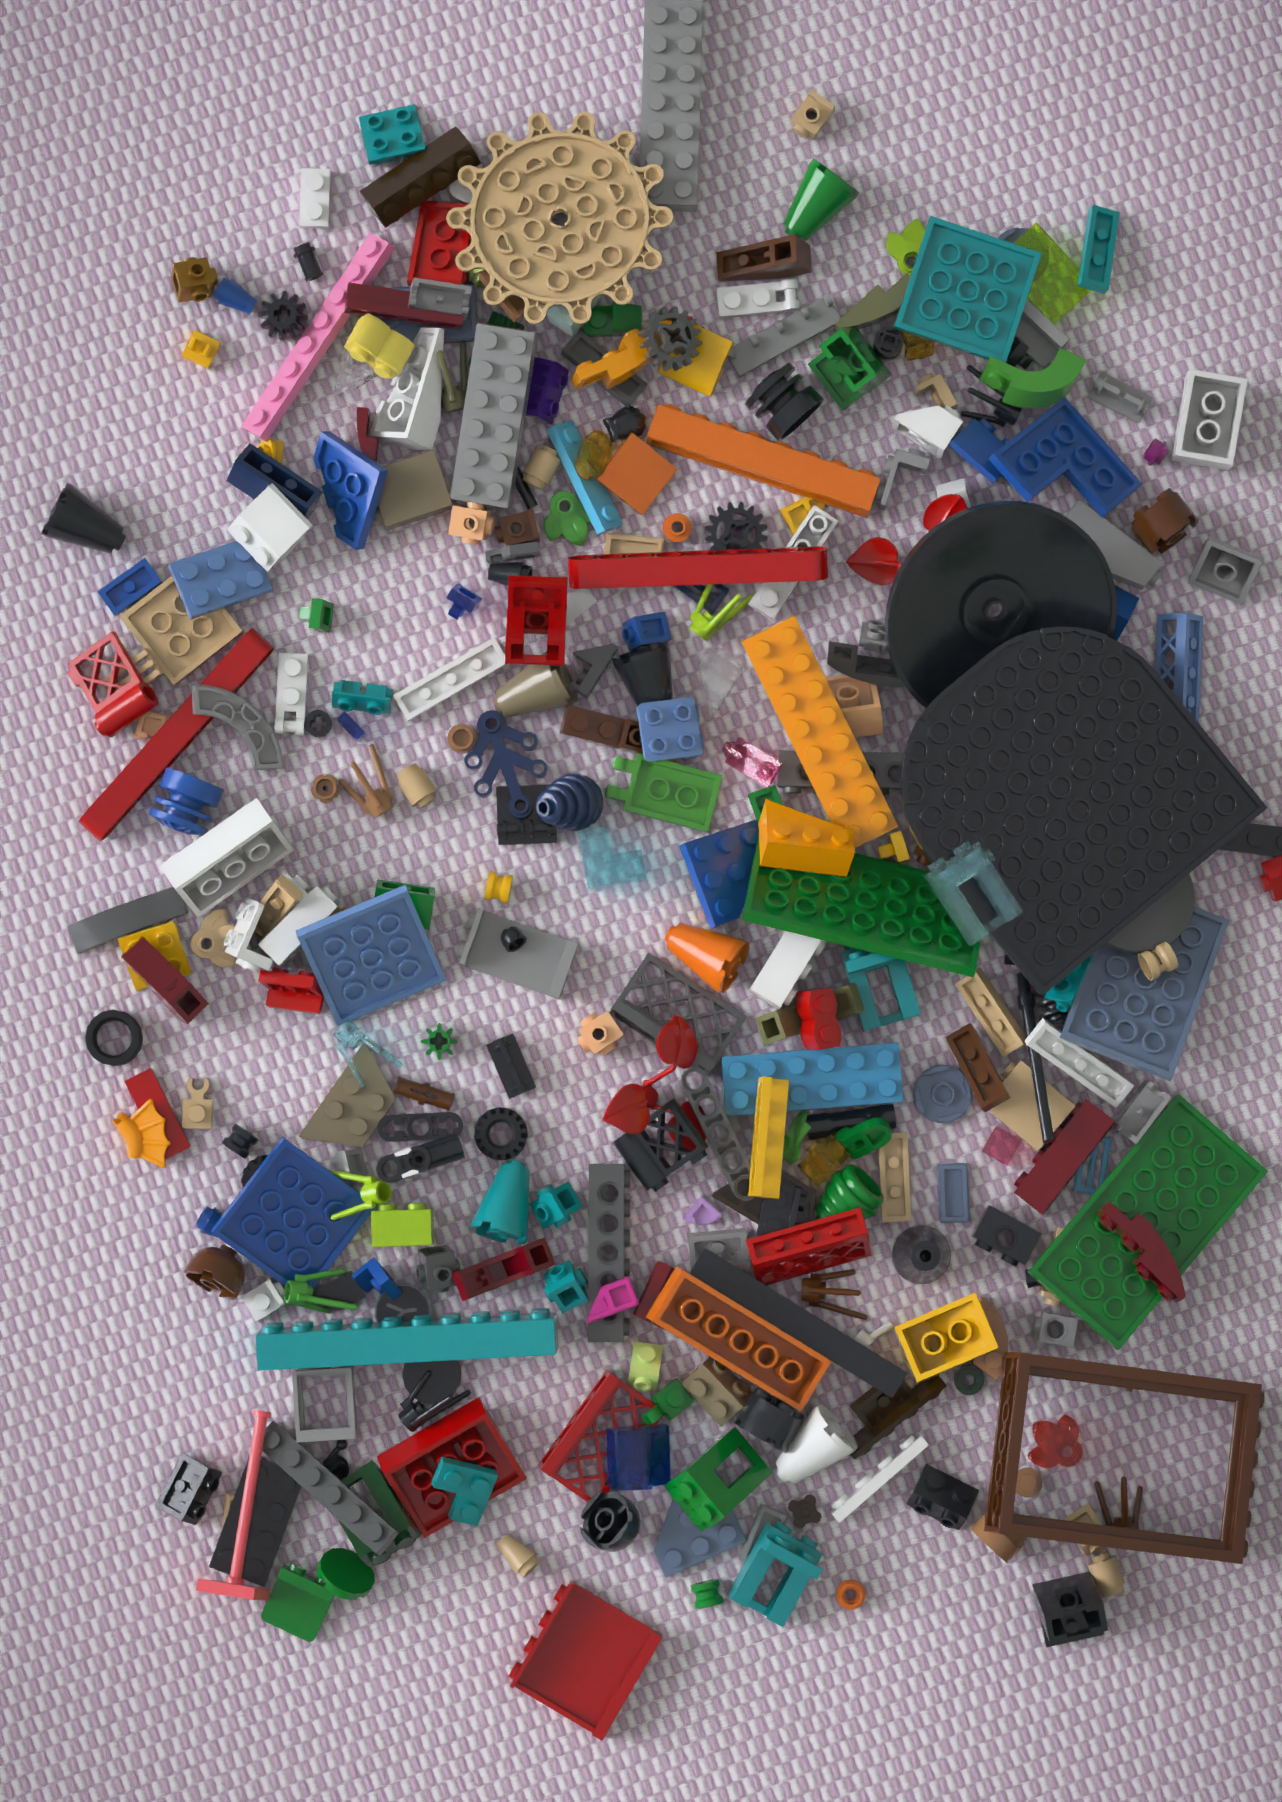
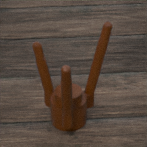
M854 1269L824 1274L811 1273L810 1278L802 1279L801 1301H808L809 1306L821 1307L862 1320H867L868 1318L866 1314L820 1301V1299L825 1300L826 1294L861 1295L860 1290L826 1288V1282H821L822 1280L855 1275L856 1271Z
M1125 1476L1121 1477V1516L1114 1517V1523H1112L1101 1485L1098 1481H1095L1094 1486L1106 1526L1139 1530L1143 1487H1137L1133 1517L1128 1516L1127 1478Z

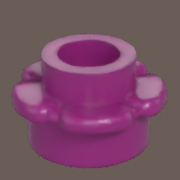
M1155 438L1142 457L1149 462L1148 465L1151 466L1154 462L1159 465L1169 451L1164 448L1167 443L1166 441L1162 443Z

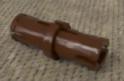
M401 1076L397 1079L393 1093L417 1100L419 1105L424 1106L426 1103L446 1109L447 1111L451 1110L455 1093L431 1087V1083L425 1082L421 1084ZM416 1089L425 1093L437 1096V1099L413 1092L411 1090Z

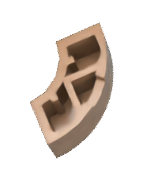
M980 1297L979 1300L999 1348L970 1362L997 1381L1003 1371L1005 1352H1008L1006 1328L999 1313L984 1297Z

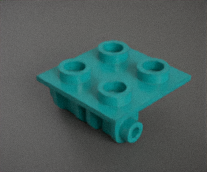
M415 104L358 117L369 165L375 164L377 167L379 164L390 162V158H392L394 163L396 162L395 157L398 156L403 161V155L409 158L417 152L426 150Z

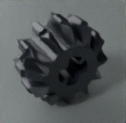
M282 291L281 299H277L275 293L270 294L272 303L265 300L262 301V306L268 311L258 312L259 318L266 319L260 324L263 330L269 329L268 336L270 338L275 337L279 332L280 341H285L286 333H289L290 337L295 339V328L301 332L305 330L304 325L299 321L308 320V315L301 313L306 309L305 303L297 304L299 297L296 294L292 295L288 300L287 291ZM283 310H286L290 317H285V322H280L278 316L282 314Z

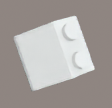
M937 405L897 414L894 418L892 429L941 460L950 442L960 431L963 421L959 419L961 415L948 406H945L943 409Z
M271 483L237 516L227 530L253 556L255 561L268 572L291 553L313 525Z

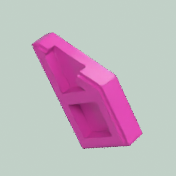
M628 1276L600 1288L586 1319L588 1324L639 1305L630 1277Z

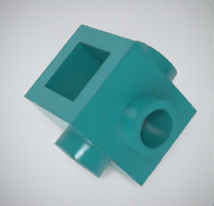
M569 1181L555 1189L550 1184L536 1192L539 1198L529 1203L543 1229L552 1224L556 1228L561 1227L572 1220L570 1217L571 1213L583 1207Z
M570 1260L556 1265L550 1271L544 1273L547 1284L543 1287L544 1292L551 1303H556L562 1314L588 1301L585 1285L588 1284L587 1278L582 1269L576 1270Z

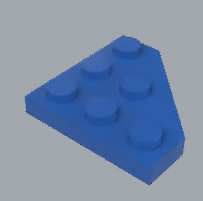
M323 431L320 434L316 447L314 462L316 469H321L325 481L322 489L327 506L333 509L337 524L333 525L336 537L355 550L364 549L388 470L332 432Z
M757 820L722 830L679 846L710 929L739 919L746 901L759 835Z

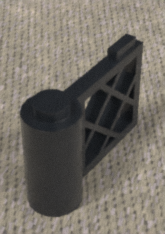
M674 1098L650 1115L648 1126L658 1128L657 1140L650 1138L644 1130L638 1134L625 1133L613 1142V1145L646 1191L652 1188L656 1192L669 1183L666 1177L689 1160L694 1165L707 1155L705 1149L709 1146ZM668 1109L677 1119L676 1126L665 1123V1112ZM665 1130L676 1133L675 1145L664 1142ZM683 1136L690 1137L697 1148L694 1150L683 1148ZM664 1149L675 1152V1161L672 1166L669 1165L663 1156Z

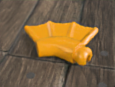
M149 1099L131 1117H128L124 1112L119 1113L117 1118L113 1119V1125L118 1127L117 1131L127 1143V1156L130 1158H143L161 1168H166L165 1154L171 1142L168 1141L165 1135L166 1119L156 1111L153 1099Z

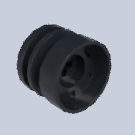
M787 363L764 378L756 386L754 392L745 403L749 410L754 409L761 403L763 404L755 413L758 419L768 413L773 415L768 421L766 428L778 441L786 438L805 422L824 400L812 386H808L801 391L796 389L803 376L797 374L788 380L795 371V367L791 363Z

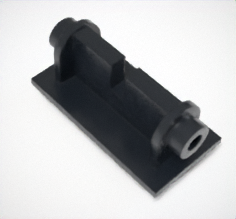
M514 1034L504 1036L486 1045L509 1099L536 1088Z

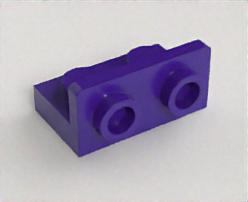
M535 357L526 416L540 419L547 424L553 423L554 417L559 411V402L563 389L568 383L569 369L556 361Z

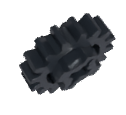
M728 502V510L726 511L719 506L717 507L719 516H709V520L713 525L705 526V531L711 533V536L705 538V543H713L710 550H725L728 547L739 549L763 548L759 543L767 542L768 539L767 536L761 534V532L766 531L768 528L765 524H759L763 515L758 514L754 516L755 507L751 506L748 510H745L743 502L739 503L738 508H734L733 504ZM732 515H740L747 519L744 521L734 520ZM722 523L725 532L717 540L716 531L719 524ZM734 528L736 531L742 529V539L738 540L736 537L729 538L731 529ZM755 528L756 538L751 545L747 539L748 533Z

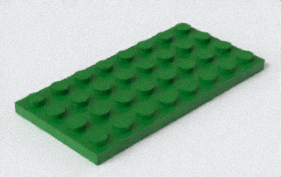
M758 835L742 916L743 921L974 977L977 968L982 924L941 874L858 853L854 854L847 877L760 866Z
M1177 1094L1151 1124L1138 1143L1134 1144L1027 1273L1110 1345L1119 1350L1163 1297L1157 1291L1159 1287L1151 1279L1146 1281L1135 1271L1137 1266L1132 1262L1140 1253L1138 1251L1132 1252L1121 1242L1123 1238L1115 1230L1113 1232L1107 1230L1100 1223L1099 1219L1101 1217L1096 1212L1105 1203L1110 1201L1128 1219L1140 1213L1160 1235L1171 1252L1180 1275H1182L1268 1171L1181 1095Z

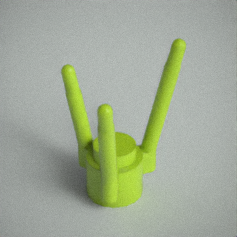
M708 584L695 611L689 617L694 621L689 626L690 629L702 639L708 641L712 636L714 637L721 627L749 604L754 593L750 594L734 609L732 608L742 598L741 594H737L715 617L708 611L702 615V609L714 585Z
M330 1170L339 1178L365 1184L360 1191L364 1203L331 1215L332 1220L366 1209H374L376 1205L386 1204L391 1199V1186L386 1181H376L375 1176H362Z

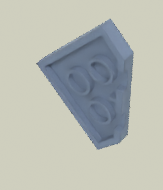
M672 1499L655 1544L654 1553L665 1577H669L740 1545L747 1540L733 1510L712 1527H708L701 1532L691 1522L681 1506Z

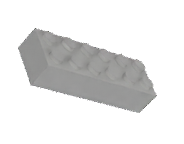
M477 323L450 499L503 508L512 507L539 332Z

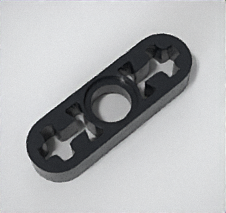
M453 1112L387 1115L379 1121L377 1130L379 1136L389 1142L436 1140L452 1134H448L447 1129H437L439 1135L433 1136L434 1123L432 1117H438L437 1123L447 1122V1117H452L453 1122H458V1128L453 1129V1134L457 1133L458 1136L463 1130V1121L458 1114ZM418 1118L425 1119L429 1124L428 1132L422 1136L416 1135L412 1130V1124ZM402 1119H409L407 1123L409 1137H403L404 1131H395L394 1137H389L388 1132H383V1126L388 1125V1120H393L394 1125H404Z

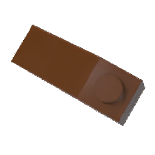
M796 234L716 252L719 281L782 279L812 272L810 244Z

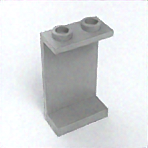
M478 908L476 914L471 912L466 925V929L470 930L467 941L461 940L456 953V957L460 958V965L560 1000L579 946L578 942L560 938L486 912L481 908ZM511 926L519 928L527 938L526 943L515 952H508L501 942V933L504 929H509Z

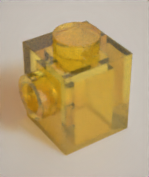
M830 1134L823 1142L817 1138L805 1150L808 1155L797 1167L818 1187L850 1157V1154Z

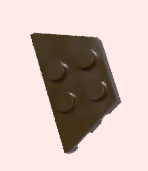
M782 1170L781 1184L802 1187L801 1193L806 1194L804 1211L797 1212L796 1223L803 1224L814 1221L816 1190ZM742 1179L737 1185V1190L742 1196L748 1195L749 1179ZM728 1184L713 1193L712 1197L758 1224L763 1198L755 1197L749 1201L740 1200L734 1196Z

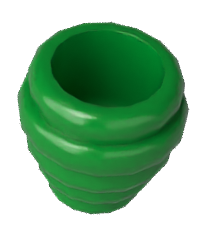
M849 1164L844 1169L835 1171L831 1176V1181L825 1185V1192L821 1194L820 1203L815 1207L817 1214L815 1220L856 1208H861L864 1220L869 1219L877 1214L878 1207L884 1202V1196L876 1182L857 1165Z

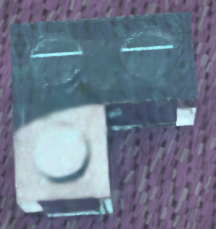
M607 826L578 831L589 891L647 881L641 849L612 854Z

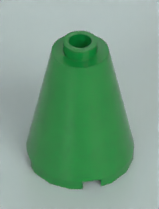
M813 158L783 222L787 226L784 232L788 235L796 234L807 241L856 199L860 192Z

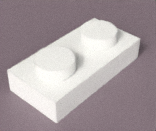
M301 168L300 228L329 229L331 169Z

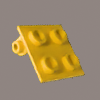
M174 921L117 938L122 954H124L141 937H144L183 976L192 974L179 937L180 933L177 924ZM126 963L135 990L148 988Z

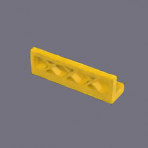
M766 1076L758 1078L749 1197L779 1199L789 1080L772 1079V1077Z

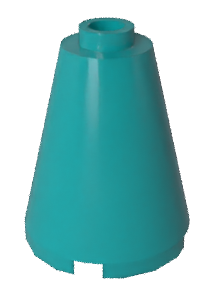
M508 1160V1163L501 1164L471 1220L470 1230L476 1228L475 1233L477 1235L502 1243H506V1240L509 1238L515 1239V1245H522L527 1242L530 1171L525 1168V1163L517 1160Z

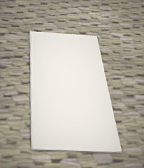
M577 589L567 597L566 626L597 602L588 589Z

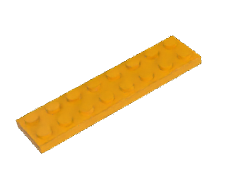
M795 615L742 640L745 651L830 822L854 831L855 848L899 827Z

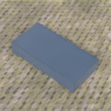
M967 1163L937 1164L940 1223L970 1222Z

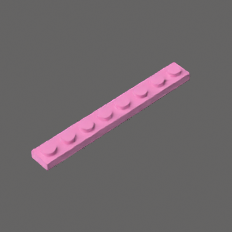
M371 233L368 235L242 424L245 430L267 442L351 314L344 313L348 282L371 285L395 249L389 242Z

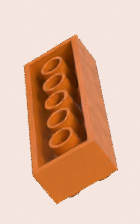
M677 1266L646 1315L647 1319L802 1412L832 1362Z

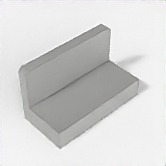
M1026 300L1015 335L1020 337L1029 346L1026 354L1041 368H1045L1056 356L1059 348H1064L1067 345L1069 338L1030 301Z

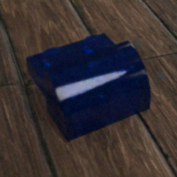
M669 1425L624 1426L606 1429L608 1488L616 1490L652 1489V1486L665 1485L671 1480Z

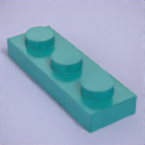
M1094 204L1089 208L1078 287L1102 294L1109 290L1120 212Z

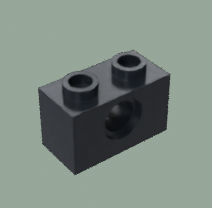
M988 1205L971 1236L977 1239L975 1242L976 1246L989 1253L992 1248L1003 1253L1002 1260L1016 1267L1018 1263L1026 1265L1042 1233ZM1002 1229H1008L1013 1234V1240L1008 1246L1000 1245L997 1240V1235Z

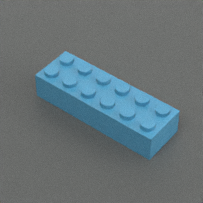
M899 1043L721 1057L726 1116L755 1114L758 1078L763 1076L772 1077V1079L789 1080L787 1111L903 1102Z

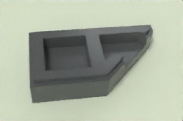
M530 542L508 545L486 551V562L496 563L539 557V543Z

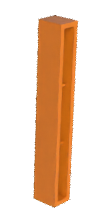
M658 404L647 435V445L868 518L880 482V478L875 477V473L866 469H859L857 471L848 468L846 463L839 460H831L830 462L821 459L819 454L812 451L804 450L800 452L794 450L786 442L776 441V443L764 440L765 437L756 432H748L746 434L737 431V428L729 423L721 422L719 425L710 422L709 418L702 414H686L681 412L682 410L672 404H665V406Z

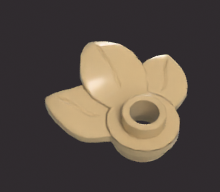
M217 909L207 914L202 920L201 930L195 932L190 940V948L197 957L209 958L215 966L221 968L236 965V957L224 952L226 946H224L225 937L230 929L234 930L235 925H228L226 909ZM204 938L210 941L208 949L201 947V941Z

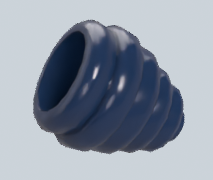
M568 773L553 781L539 794L536 801V810L541 820L545 823L563 830L578 832L590 827L600 818L603 810V795L598 784L590 777Z

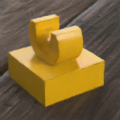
M194 330L181 356L209 370L221 346V342Z
M901 831L889 834L890 844L877 848L880 859L894 856L898 864L910 859Z

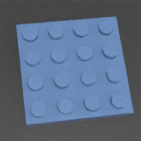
M406 885L295 931L338 1026L447 981Z

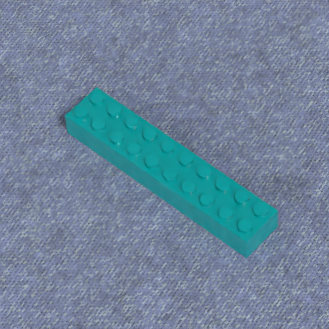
M549 1308L532 1309L530 1314L520 1315V1310H504L500 1316H491L490 1311L473 1312L471 1317L461 1318V1313L443 1314L441 1319H431L430 1314L414 1315L411 1321H402V1316H388L378 1323L372 1322V1318H356L352 1324H343V1319L325 1320V1323L313 1326V1321H298L292 1327H284L283 1322L267 1323L255 1335L257 1371L556 1355L558 1350L556 1313H550Z

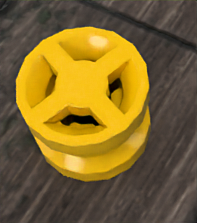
M490 871L485 891V900L500 899L502 903L508 904L513 875L507 874L503 877L498 876L496 872Z

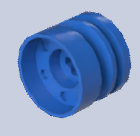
M166 768L159 786L171 794L169 799L155 797V802L166 807L164 811L151 808L148 815L156 818L162 825L187 835L203 836L209 830L197 825L198 820L212 823L213 818L202 812L204 806L217 808L224 790L196 777Z

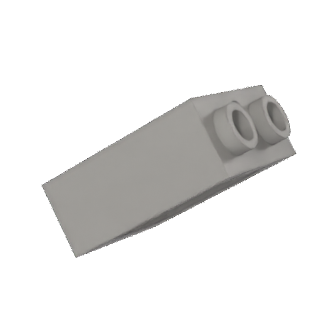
M353 1366L299 1368V1370H293L296 1443L356 1439L358 1434ZM345 1375L348 1426L305 1429L302 1378Z

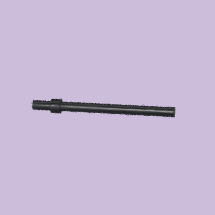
M1019 972L1016 974L1019 990L1017 1003L1018 1009L1022 1010L1027 1038L1036 1027L1033 1009L1036 1007L1034 994L1030 991L1029 981ZM1027 1045L1043 1143H1051L1055 1140L1042 1059L1038 1052Z

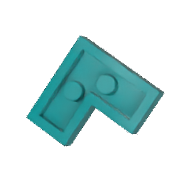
M441 1457L431 1483L433 1488L456 1493L448 1513L450 1520L478 1526L498 1478V1473L495 1469Z

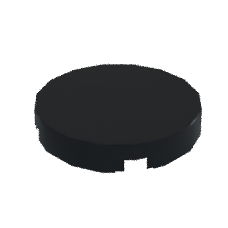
M458 1360L404 1363L402 1376L404 1386L409 1394L427 1370L431 1371L430 1377L415 1397L420 1402L435 1404L448 1395L453 1396L460 1386L462 1374Z

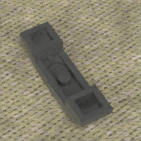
M829 641L827 664L835 670L851 678L875 685L905 687L898 677L891 659L858 655V645Z
M174 887L87 917L69 925L68 929L77 954L141 929L188 914L182 897Z

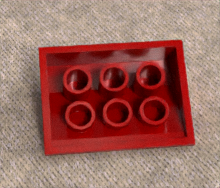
M480 1397L377 1456L384 1476L424 1538L453 1522V1520H450L448 1513L456 1493L433 1488L431 1483L441 1457L495 1469L498 1473V1478L489 1500L527 1479Z

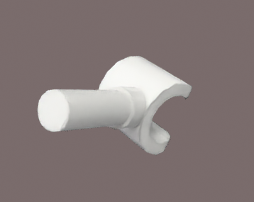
M888 1322L874 1330L870 1335L864 1329H861L852 1339L868 1347L877 1337L891 1330L893 1325L891 1322Z

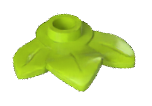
M918 219L908 224L902 235L891 232L887 235V251L898 261V268L904 275L908 273L911 276L913 267H909L906 261L910 258L916 260L925 233V228Z

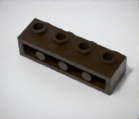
M456 126L425 147L426 150L415 153L360 190L370 210L384 228L397 222L402 216L422 205L439 191L446 189L458 179V171L463 166L471 165L476 167L481 164L471 143Z

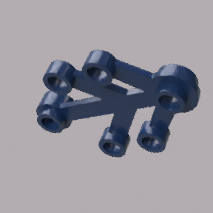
M495 710L486 711L478 718L477 728L480 736L472 752L465 756V765L471 771L479 770L483 763L482 756L490 741L495 752L482 779L475 783L474 791L480 798L490 796L492 784L501 768L512 798L509 802L510 813L514 818L524 820L532 814L533 805L531 800L522 794L512 764L529 771L533 777L538 779L546 776L548 771L547 765L543 760H532L506 748L502 738L505 737L521 744L525 751H533L538 746L535 734L531 732L522 733L507 726L504 716ZM489 720L497 722V726L494 729L486 727V723ZM527 737L535 740L534 744L530 747L523 744L524 739ZM471 757L479 759V763L476 766L468 764V760ZM537 764H541L544 767V771L540 774H536L533 771L534 766ZM487 784L489 789L486 793L478 792V786ZM519 801L526 803V808L522 811L515 809V804Z

